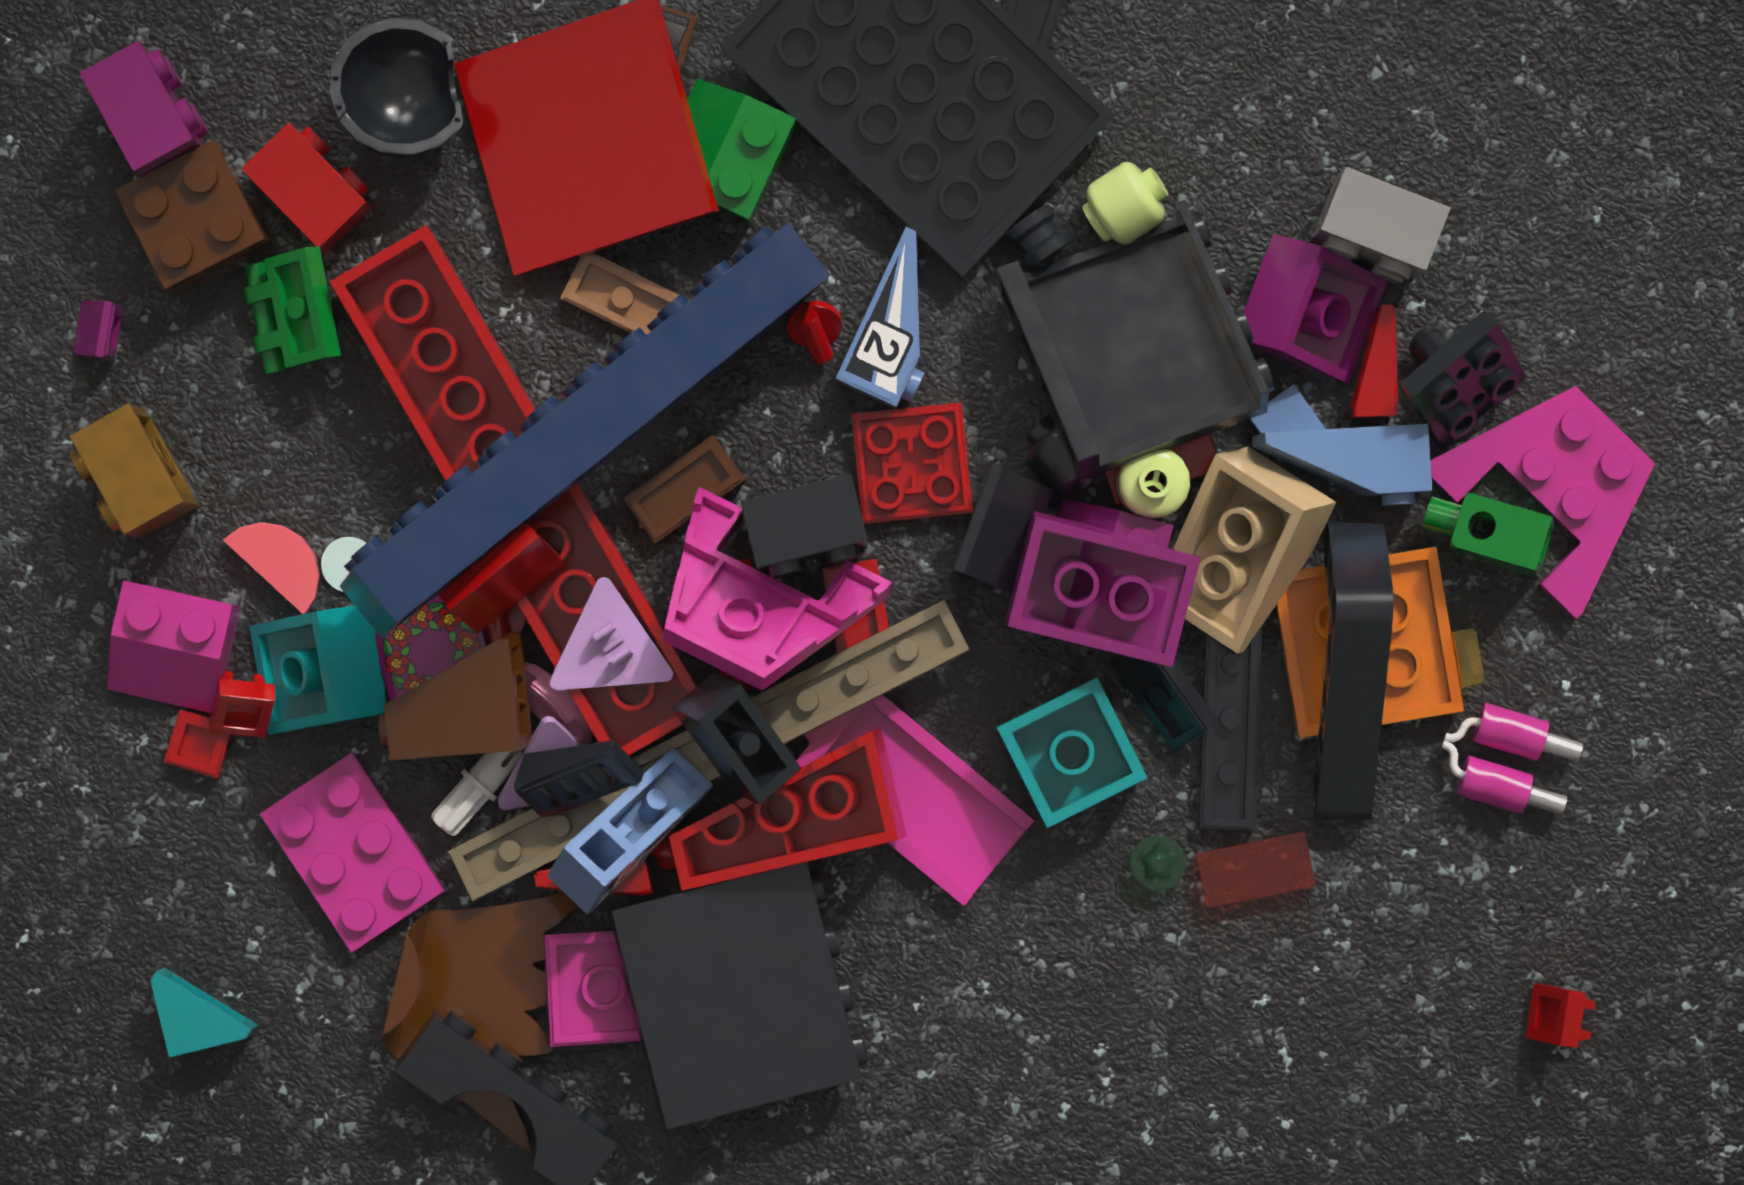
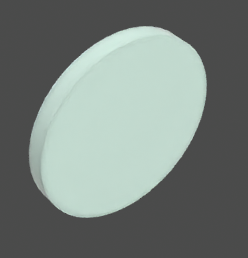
M343 537L333 541L325 549L321 560V569L324 578L332 587L343 591L339 586L349 574L344 565L351 560V556L364 546L366 542L355 537Z

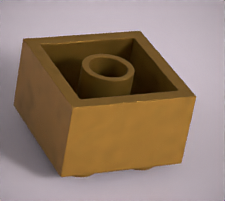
M128 403L70 435L76 447L75 450L69 453L72 462L85 482L92 480L99 488L104 498L97 501V506L112 531L119 529L124 535L143 538L200 506L146 409Z

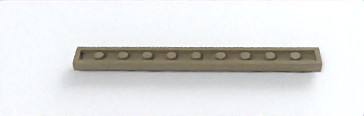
M943 600L751 697V699L783 744L786 745L970 652V649L946 601ZM688 730L631 758L645 773L670 749L675 748L708 781L713 782L721 778V775ZM629 787L549 817H540L533 809H530L449 850L448 852L472 901H477L556 861L562 849Z

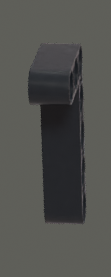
M1327 522L1324 540V568L1330 619L1314 772L1313 815L1314 818L1371 820L1394 607L1384 524Z

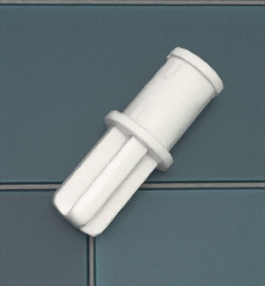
M520 750L484 753L469 771L463 769L460 772L464 777L432 812L431 818L447 834L451 836L457 835L488 799H491L493 802L497 797L493 793L513 772L523 753Z

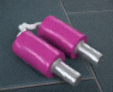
M1486 702L1483 703L1477 718L1466 719L1454 734L1446 733L1442 748L1449 752L1450 769L1455 776L1459 777L1456 792L1458 796L1518 814H1522L1526 805H1530L1562 815L1566 806L1567 796L1532 786L1533 774L1470 755L1466 758L1461 770L1457 764V749L1450 742L1459 741L1464 737L1470 726H1475L1472 741L1534 761L1539 759L1543 751L1576 762L1580 758L1583 743L1548 733L1549 721Z

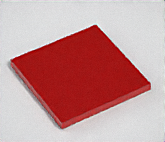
M636 0L454 63L514 276H522L719 212L659 0Z

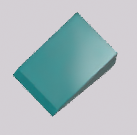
M166 968L157 970L150 980L169 1057L246 1039L252 1036L259 1026Z

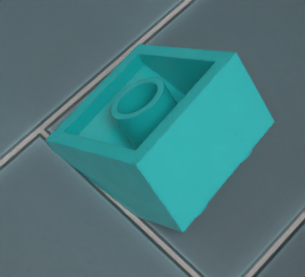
M356 606L315 611L249 626L257 673L262 675L265 683L275 684V703L267 729L268 735L366 718L384 713V705L387 704L385 697L386 688L381 674L375 641L376 631Z

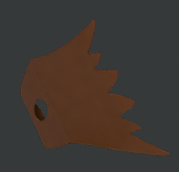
M564 892L511 904L461 910H429L423 914L409 929L404 942L383 1031V1040L389 1052L399 1059L435 1009L445 1017L450 1010L464 1017L478 1029L473 1037L490 1049L498 1042L517 1056H535L550 1053L553 1047L549 1046V1038L541 1027L525 1013L527 1010H533L547 1004L545 972L534 967L533 963L545 959L543 934L558 924L578 905ZM471 1090L456 1095V1097L497 1127L515 1144L527 1152L531 1151L526 1129L510 1097L491 1090Z

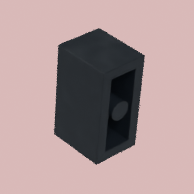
M713 672L671 708L732 792L758 805L762 804L802 769L740 683Z

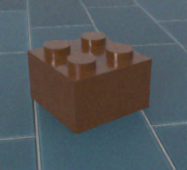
M214 139L114 190L164 289L174 295L273 245L224 147Z

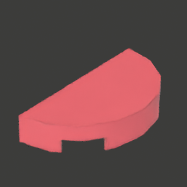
M260 522L240 527L223 539L228 546L302 614L309 612L318 597L320 574L316 554L302 536L285 526Z

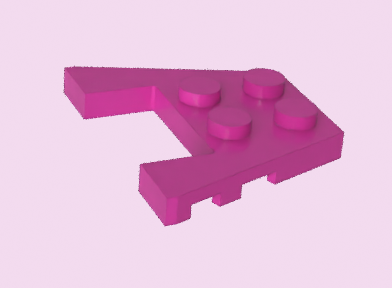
M1576 386L1430 460L1432 482L1454 503H1458L1466 495V492L1468 493L1495 464H1498L1577 541V545L1538 584L1573 619H1577L1583 613L1655 465Z
M700 487L695 495L682 558L664 627L663 641L760 690H764L883 603L889 596L891 581L848 560L822 598L816 600L722 553L721 551L742 523L743 510L741 507Z

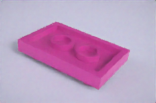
M355 752L350 753L260 813V816L351 953L446 891Z

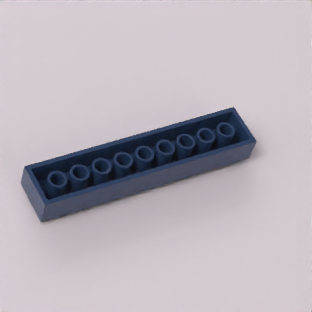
M789 223L774 234L768 226L759 231L741 247L742 250L730 259L734 264L733 267L726 260L715 266L689 292L692 297L690 301L682 293L656 314L657 317L646 326L651 331L646 335L640 327L615 346L614 351L604 359L608 364L607 367L603 369L597 361L571 381V385L561 393L565 398L563 402L559 403L554 396L550 397L527 417L528 419L519 426L522 432L519 437L516 438L510 430L485 449V454L475 462L480 468L473 473L466 465L442 483L439 486L440 489L432 496L436 503L428 508L422 500L395 521L396 524L388 531L392 536L388 541L383 543L377 535L351 556V560L344 565L349 574L339 587L382 639L440 594L443 588L519 526L531 521L787 316L794 307L808 299L830 277L831 274Z

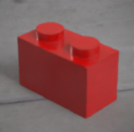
M288 122L241 169L316 247H320V250L326 253L372 209L362 197L370 189L347 165L339 173L324 158L331 149L309 126L299 133Z

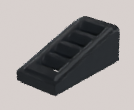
M614 740L524 754L514 783V789L540 817H549L642 781L644 771Z

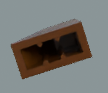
M510 632L385 704L384 713H381L379 716L378 728L382 745L389 748L390 761L519 751L528 746L533 734L521 632Z

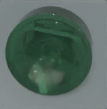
M1150 835L1141 839L1134 846L1129 864L1131 873L1139 884L1150 890L1162 891L1175 886L1181 880L1186 868V858L1181 846L1173 839L1164 835Z

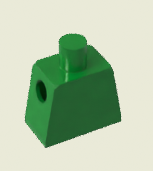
M1466 492L1462 505L1432 496L1422 528L1452 537L1450 547L1453 552L1538 578L1555 525L1552 516ZM1481 519L1496 524L1494 533L1486 539L1472 535L1474 524Z

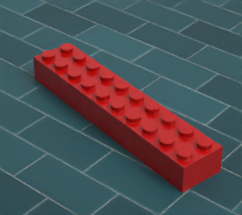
M427 225L329 281L445 480L465 465L472 473L480 468L475 462L485 454L484 450L509 430L516 438L522 434L519 426L528 419L527 417L536 408L436 236ZM578 482L528 522L557 552L565 564L524 596L517 604L556 668L597 580L601 577L611 580L673 670V677L667 682L568 689L597 741L614 740L631 756L683 725L671 708L698 685L676 647L663 641L664 627Z

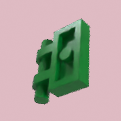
M304 247L266 258L264 262L244 266L248 287L243 288L246 306H252L257 336L252 338L256 355L261 354L265 375L286 372L287 368L302 367L341 356L320 247Z

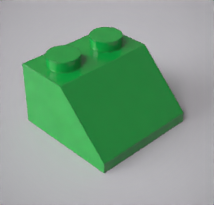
M697 78L687 101L718 210L751 226L797 128V120L795 117L748 95Z

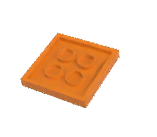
M1437 547L1389 554L1394 607L1382 725L1463 712L1464 707ZM1324 565L1301 569L1275 606L1297 738L1317 736L1319 732L1330 619Z

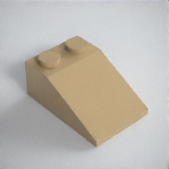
M1249 446L1215 454L1173 547L1175 550L1201 558L1185 619L1237 654L1244 652L1314 551L1336 502Z

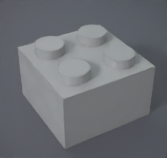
M1345 167L1333 181L1311 241L1322 244L1324 248L1349 261L1357 258L1373 264L1371 273L1384 280L1402 284L1404 279L1414 280L1427 270L1451 207Z

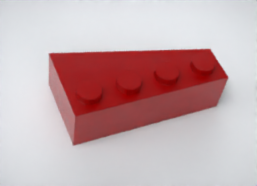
M881 728L872 730L801 767L802 769L762 804L758 805L746 798H742L670 835L669 840L681 890L684 891L889 843L906 837Z

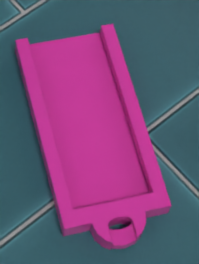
M884 695L804 735L810 744L796 760L800 767L872 730L881 728L907 835L900 840L889 842L888 844L963 906H965L984 880L1035 821Z

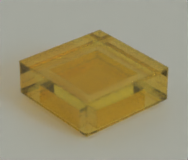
M1473 628L1452 631L1451 636L1460 687L1483 684L1482 681L1485 679L1477 632Z

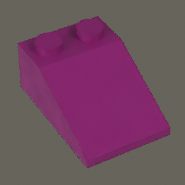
M1033 511L1005 618L1007 626L1173 667L1201 558L1089 524Z

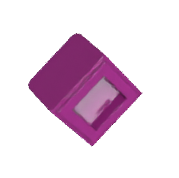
M83 301L80 308L74 353L78 356L113 361V358H116L123 316L122 307L108 301Z

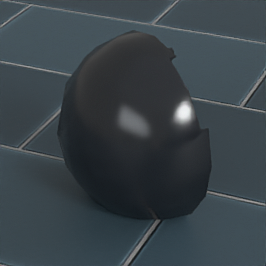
M389 18L365 25L343 42L331 65L329 94L337 120L356 143L380 156L412 158L437 150L460 130L463 124L461 104L458 102L455 89L454 57L451 38L445 32L420 20Z

